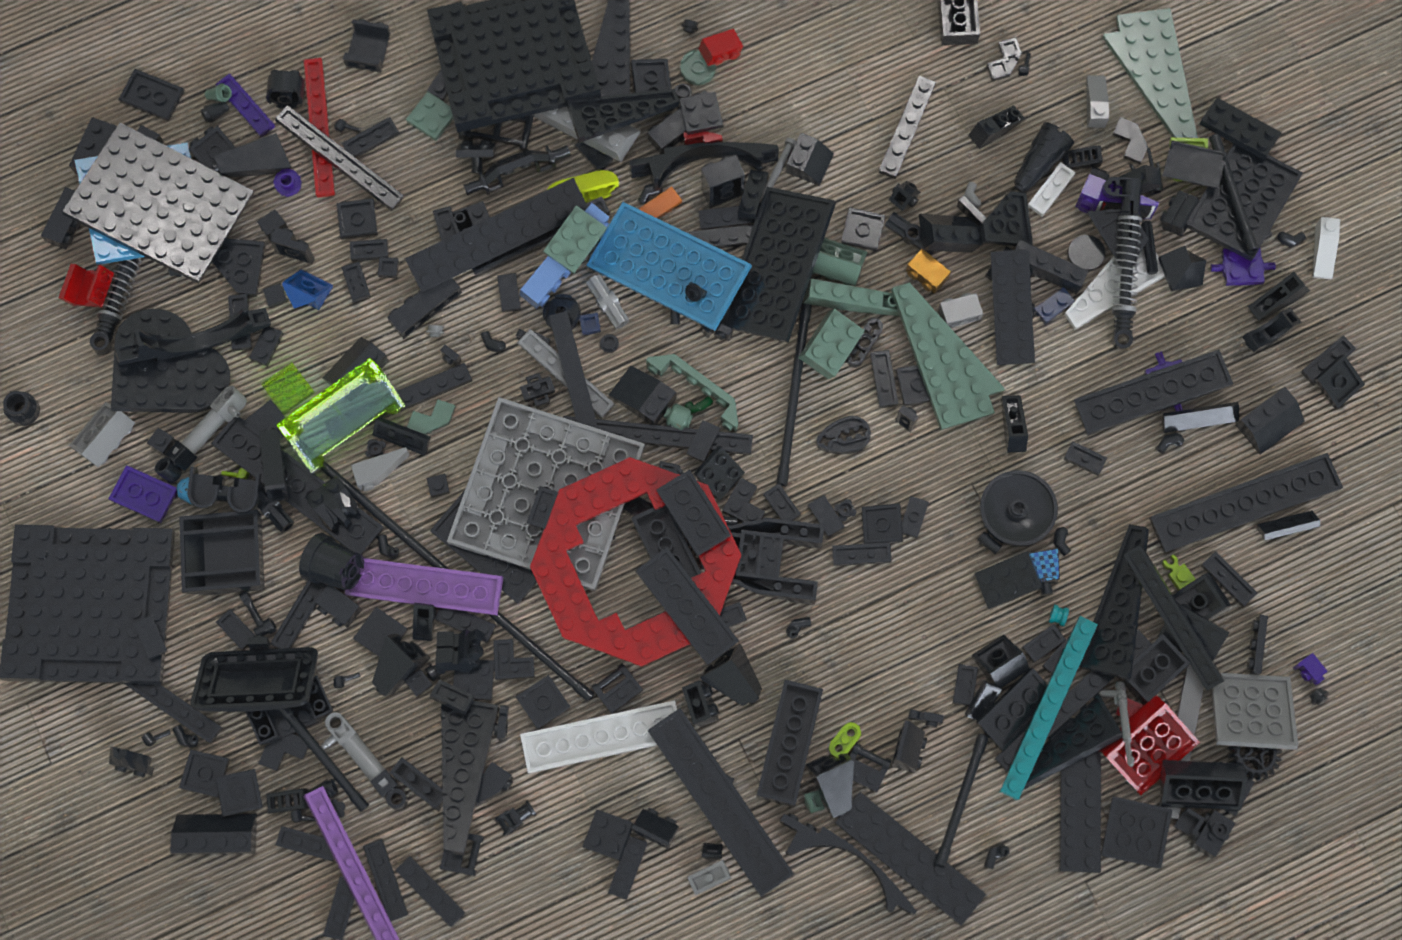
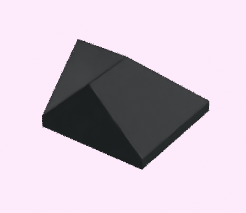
M1186 246L1158 257L1171 292L1201 287L1203 285L1207 260L1190 252Z

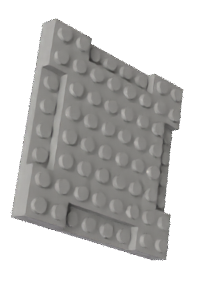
M498 397L449 533L448 544L531 570L530 565L544 529L527 524L539 487L542 486L558 492L563 487L629 457L641 461L645 444ZM625 503L576 525L584 543L566 552L585 589L596 592Z

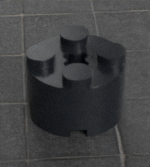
M272 70L267 81V102L269 104H276V107L279 109H284L287 105L295 109L298 104L302 105L305 81L300 76V72L296 70Z

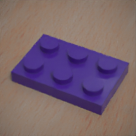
M126 465L108 499L161 524L177 494V488Z

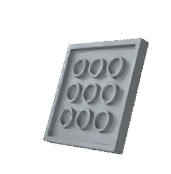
M1221 673L1225 681L1211 688L1216 745L1297 750L1299 745L1290 677Z

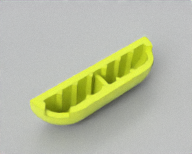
M607 170L594 171L574 177L586 203L601 196L603 199L610 197L611 192L619 186L617 175ZM567 178V179H563V180L557 181V182L551 184V185L548 187V189H550V188H552V187H554V186H557V185H559V184H561V183H563V182H565V181H567V180H569V179H571V178Z

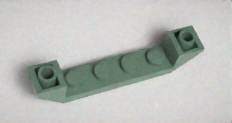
M676 354L653 356L646 359L647 369L652 374L662 376L671 365V369L675 373L683 374L691 385L699 386L702 393L715 398L716 403L722 408L727 407L721 415L722 426L728 431L733 430L735 433L737 432L738 417L735 398Z

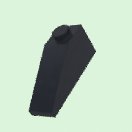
M1292 272L1250 304L1248 308L1260 322L1296 302L1308 293L1310 289L1299 275Z
M1021 395L1002 396L1007 453L1026 452L1028 431Z
M491 762L483 774L475 808L501 795L504 790L507 792L513 784V781H511L513 776L494 762Z

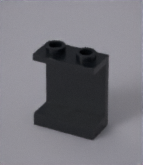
M353 19L354 32L349 52H344L343 56L345 66L381 73L391 35L389 26L382 22L371 23L364 19Z

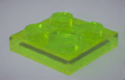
M292 362L261 384L284 415L315 393Z

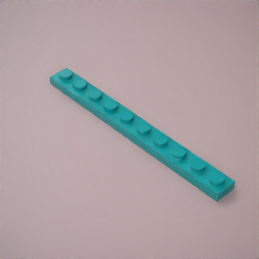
M1082 616L1078 617L999 792L1017 801L1019 800L1098 624Z

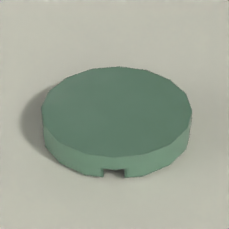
M692 50L681 59L680 71L682 77L688 83L697 86L705 85L715 76L716 65L708 66L700 51Z

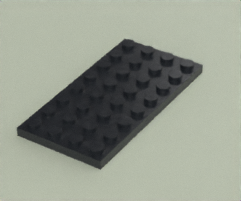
M772 187L766 188L742 260L750 263L752 267L720 323L735 331L789 343L836 205L834 200Z

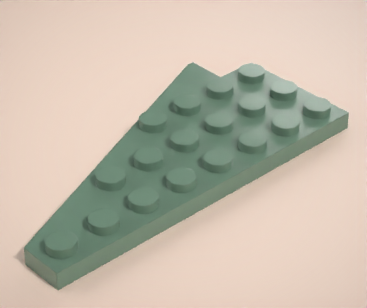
M1171 8L1117 15L1118 32L1104 33L1102 36L1103 40L1171 136L1177 138H1198Z
M910 282L892 287L891 292L928 397H930L940 431L993 415L995 411L989 396L1005 390L1001 383Z

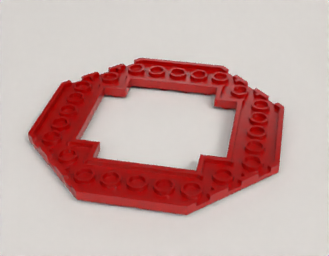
M629 457L559 489L530 568L563 639L641 667L690 645L666 611L627 630L624 629L617 613L598 620L566 552L584 543L576 525L646 493L654 510L664 507L665 504L656 492V489L675 479L679 474ZM698 482L730 532L709 486ZM732 534L725 541L698 556L705 572L691 578L719 615L741 557Z

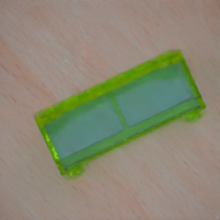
M369 358L276 425L312 473L314 470L322 467L325 460L323 456L383 413L396 414L406 405L384 372Z

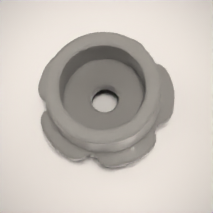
M428 325V330H426L429 333V337H441V334L445 333L443 332V326Z

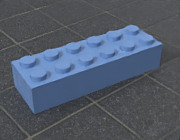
M591 203L585 212L608 228L609 216ZM547 256L520 289L519 295L536 309L539 306L544 307L549 300L551 291L555 293L561 286V279L563 277L567 278L571 272Z

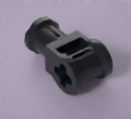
M526 800L524 805L516 810L512 808L503 812L494 821L498 822L504 832L503 836L506 837L522 826L524 820L537 814L529 801Z

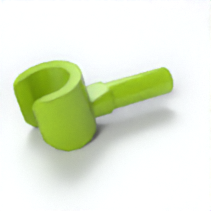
M240 468L238 473L222 471L221 475L247 479L250 473Z

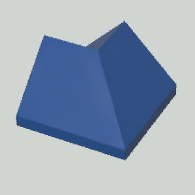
M302 269L282 283L294 309L307 304L320 310L333 288L332 284Z

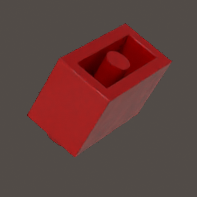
M733 28L703 38L698 50L706 64L711 66L714 64L719 65L728 59L734 60L738 58L744 46Z

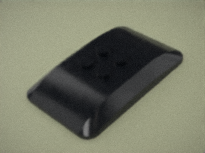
M313 647L207 653L203 656L191 698V707L196 711L247 712L302 706L310 699L318 661V651Z

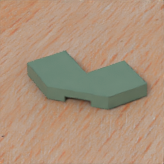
M437 399L431 416L413 411L407 428L428 435L432 431L450 424L456 405Z

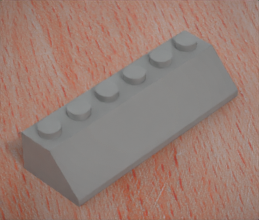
M567 107L533 115L535 118L577 139ZM628 125L583 143L622 162L639 136L640 130Z

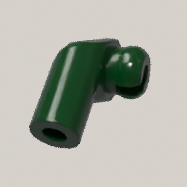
M707 396L695 405L689 401L684 407L689 408L691 415L711 406L713 400Z

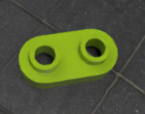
M846 723L830 742L829 752L834 758H839V754L848 753L859 740L861 729L856 723ZM853 730L854 736H848L847 731ZM840 745L842 751L837 752L835 746Z

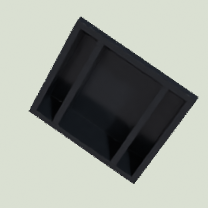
M258 510L179 516L182 593L216 595L238 593L245 590L246 592L265 590L262 515Z

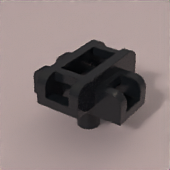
M540 373L526 377L528 384L520 387L525 402L534 400L536 408L546 403L549 404L548 395L555 392L551 377L542 379Z

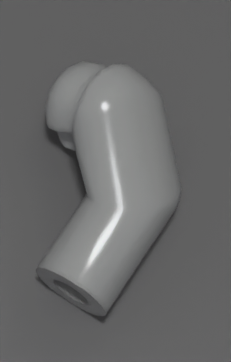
M968 182L964 196L976 208H979L981 200L974 193L977 184Z

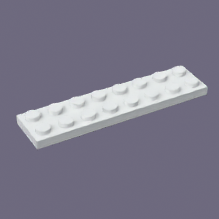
M675 700L520 734L528 774L657 746L647 730L677 710Z

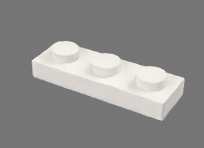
M1060 163L1029 202L1028 207L1043 217L1076 173L1063 163Z

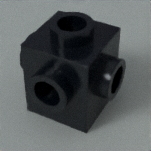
M905 181L902 184L898 183L893 188V194L889 201L901 211H904L909 207L913 208L918 203L919 199L917 197L921 192L917 189L916 185Z

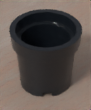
M318 533L309 540L303 550L299 563V573L303 580L312 583L321 582L344 590H351L356 586L361 578V574H359L360 568L364 569L363 555L337 543L334 538L324 533Z

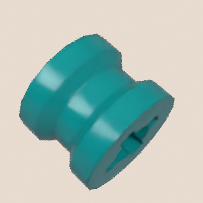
M1053 604L1048 622H1056L1064 627L1069 614V608H1060L1057 604Z

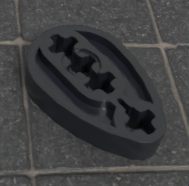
M847 416L827 426L818 435L816 445L820 450L832 454L857 453L868 445L871 430L868 423L861 417ZM859 428L866 430L864 436H861L859 433L855 435V439H852L851 436L846 437V441L838 438L841 433L848 435L850 430H853L854 433H857ZM822 438H825L826 440H831L828 442L827 446H825L824 443H820L822 442Z

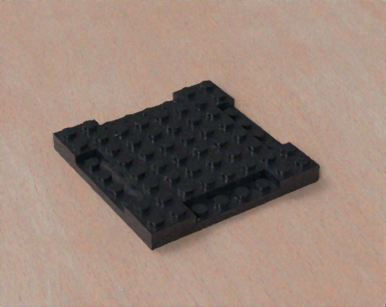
M486 0L463 6L461 1L427 9L457 133L567 107V100L601 96L575 0Z
M15 524L11 557L13 567L6 634L2 642L0 679L2 681L162 685L165 653L149 660L133 623L152 615L166 646L175 540L174 530L168 528H133V530L57 528L54 525ZM95 535L104 546H99L91 536Z

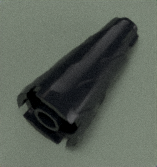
M1044 122L1016 175L1014 188L1017 191L1028 192L1031 187L1036 185L1052 169L1057 161L1059 162L1074 145V140L1064 130L1062 132L1058 131L1059 127L1052 123Z

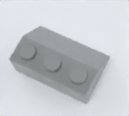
M105 402L69 446L99 468L100 465H103L108 460L109 454L119 447L124 436L133 430L135 422L122 411H111V404Z

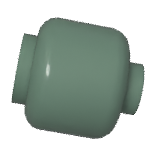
M674 404L672 408H667L663 418L667 419V426L683 430L689 427L693 415H691L689 408Z

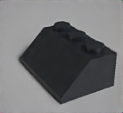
M934 214L918 215L923 250L972 253L983 245L980 226L969 217Z
M360 337L323 376V380L351 402L389 360L386 354L372 342Z
M1283 387L1244 416L1236 424V427L1261 455L1304 423L1305 420L1298 401L1286 387Z

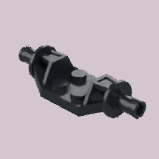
M548 145L544 146L545 151L527 149L493 162L484 174L478 171V180L463 185L466 194L469 196L472 193L483 190L488 196L491 191L504 187L500 174H511L515 168L521 167L523 169L531 166V162H533L538 173L550 168L555 170L556 161L571 156L569 148L565 145L551 151ZM538 161H548L549 163L539 166ZM495 178H497L498 183L488 186Z

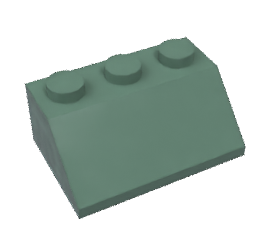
M824 238L812 274L817 273L824 275L827 279H836L846 285L856 286L868 252Z

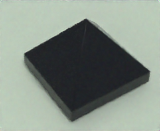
M703 843L702 857L711 862L722 859L723 845Z

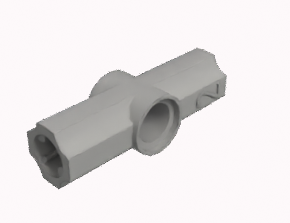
M600 274L591 277L586 284L596 298L598 307L603 314L607 315L615 329H621L629 322V319L621 308L617 296L608 288Z

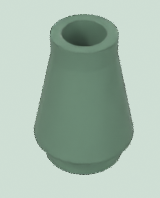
M219 84L205 91L207 100L220 102L228 101L232 95L230 87L225 84Z

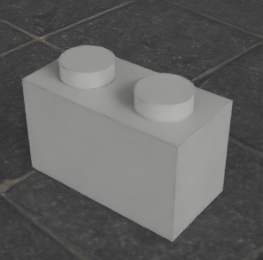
M965 293L957 299H944L939 306L941 318L950 328L979 321L983 316L977 293Z

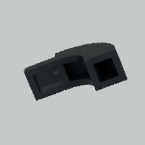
M1288 308L1281 311L1261 327L1246 333L1242 338L1245 340L1248 348L1253 352H1259L1288 334L1302 322L1294 311Z

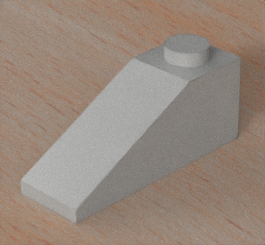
M1087 75V127L1105 128L1109 120L1106 77Z
M407 448L398 449L352 464L351 467L359 490L370 491L375 488L374 486L379 485L410 456Z

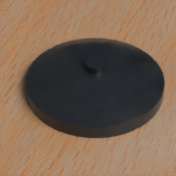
M1022 470L1008 471L995 477L985 488L980 500V517L985 529L997 541L1012 547H1027L1043 540L1052 530L1058 515L1057 499L1049 484L1038 475Z

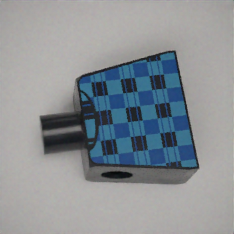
M1059 549L1032 552L1030 555L1043 585V588L1040 589L1041 595H1052L1051 584H1055L1060 580Z

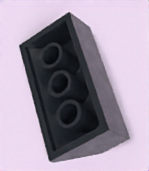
M1163 760L1160 774L1161 807L1242 810L1247 783L1243 763Z
M222 814L176 815L171 832L170 853L173 855L256 854L257 814H233L224 817Z

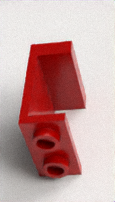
M70 264L58 298L73 306L103 307L114 272L102 265H98L97 271L86 270L77 264Z

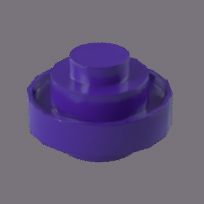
M291 169L281 170L276 174L273 181L276 191L286 197L297 194L302 186L299 174Z

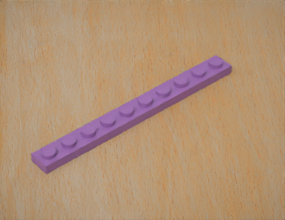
M322 786L304 795L374 939L399 940L324 787Z

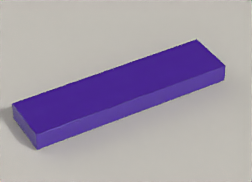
M230 73L215 84L216 86L225 84L230 87L232 95L228 101L261 138L275 128L274 123Z

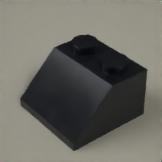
M800 133L786 164V173L820 186L834 153L820 140Z
M1004 634L972 654L973 659L987 680L1000 688L1006 686L1030 669L1024 653Z
M648 808V810L642 809L632 826V831L669 850L679 829V826L676 825L677 821L667 816L665 819L659 817V812L652 808Z

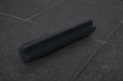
M1143 221L1141 227L1149 238L1144 247L1147 273L1149 275L1157 274L1158 265L1152 222Z

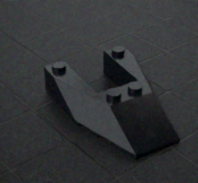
M763 518L751 522L746 521L741 524L727 525L741 553L732 583L759 595L794 603L815 605L818 581L779 577L783 544L821 549L824 524Z

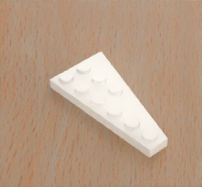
M1144 248L1139 254L1140 258L1137 259L1139 266L1133 267L1139 273L1132 276L1137 277L1139 280L1132 282L1138 288L1131 291L1137 293L1165 277L1157 253L1158 272L1152 275L1147 273ZM1114 256L1066 311L1065 317L1074 330L1112 309V307L1117 306L1113 305V303H1119V298H1113V296H1119V291L1113 289L1120 288V283H1114V281H1120V276H1115L1114 274H1121V268H1115L1119 264H1117Z

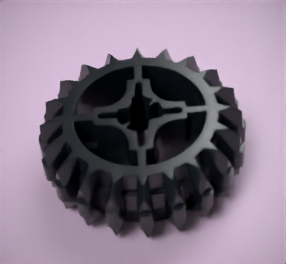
M1241 746L1227 747V750L1232 752V754L1227 755V758H1233V761L1230 763H1243L1249 781L1253 778L1256 781H1260L1261 777L1265 780L1268 778V774L1274 775L1273 769H1279V765L1276 762L1282 761V758L1277 756L1282 753V750H1276V748L1245 747V755L1240 756ZM1254 751H1262L1255 757L1251 756L1247 758V756L1251 755V753ZM1268 752L1269 760L1267 765L1264 766L1263 755ZM1244 762H1251L1258 770L1249 768Z

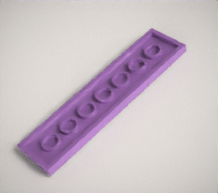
M364 558V569L360 568L359 574H361L359 582L353 589L345 590V595L406 604H432L436 608L497 616L503 576Z

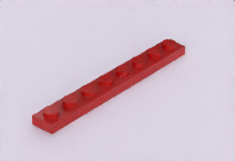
M322 58L305 59L304 71L309 122L330 138ZM312 150L316 197L335 196L333 165Z

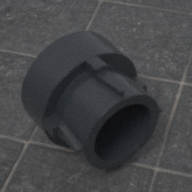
M9 391L10 393L6 395L3 401V411L7 418L18 426H27L35 422L40 414L38 401L27 392ZM25 405L22 410L18 411L21 406Z

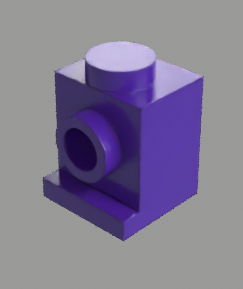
M1313 653L1293 667L1294 670L1299 669L1301 671L1300 675L1305 681H1309L1310 684L1314 683L1315 686L1325 679L1323 675L1328 672Z

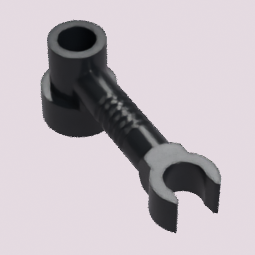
M245 590L239 594L257 626L253 629L256 636L271 635L278 630L270 617L264 621L262 620L249 592Z

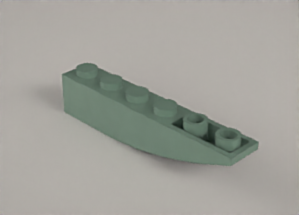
M811 279L804 296L805 304L860 313L900 316L893 295L889 292Z

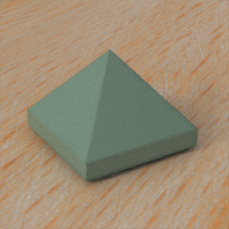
M818 791L804 794L805 807L811 813L825 809Z

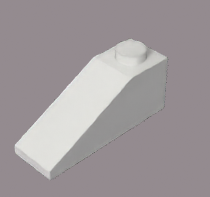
M1321 217L1315 225L1313 277L1333 278L1339 242L1340 219Z

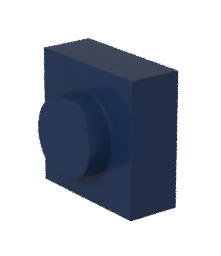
M598 312L580 315L582 335L601 333Z

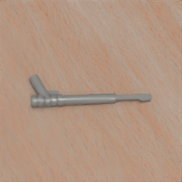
M1119 681L1115 684L1116 690L1102 689L1100 690V696L1114 698L1115 705L1119 706L1127 764L1132 767L1134 765V758L1132 757L1130 745L1131 734L1126 687L1124 682Z

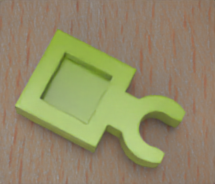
M1173 554L1170 556L1173 564H1168L1164 560L1162 565L1165 569L1171 571L1167 576L1179 591L1196 579L1185 564L1178 565V558Z

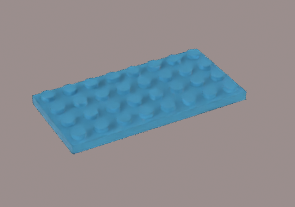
M622 202L586 264L589 269L713 331H716L752 267L750 263L625 202ZM692 282L706 290L707 294L704 298L702 297L699 301L694 302L687 297L685 288Z

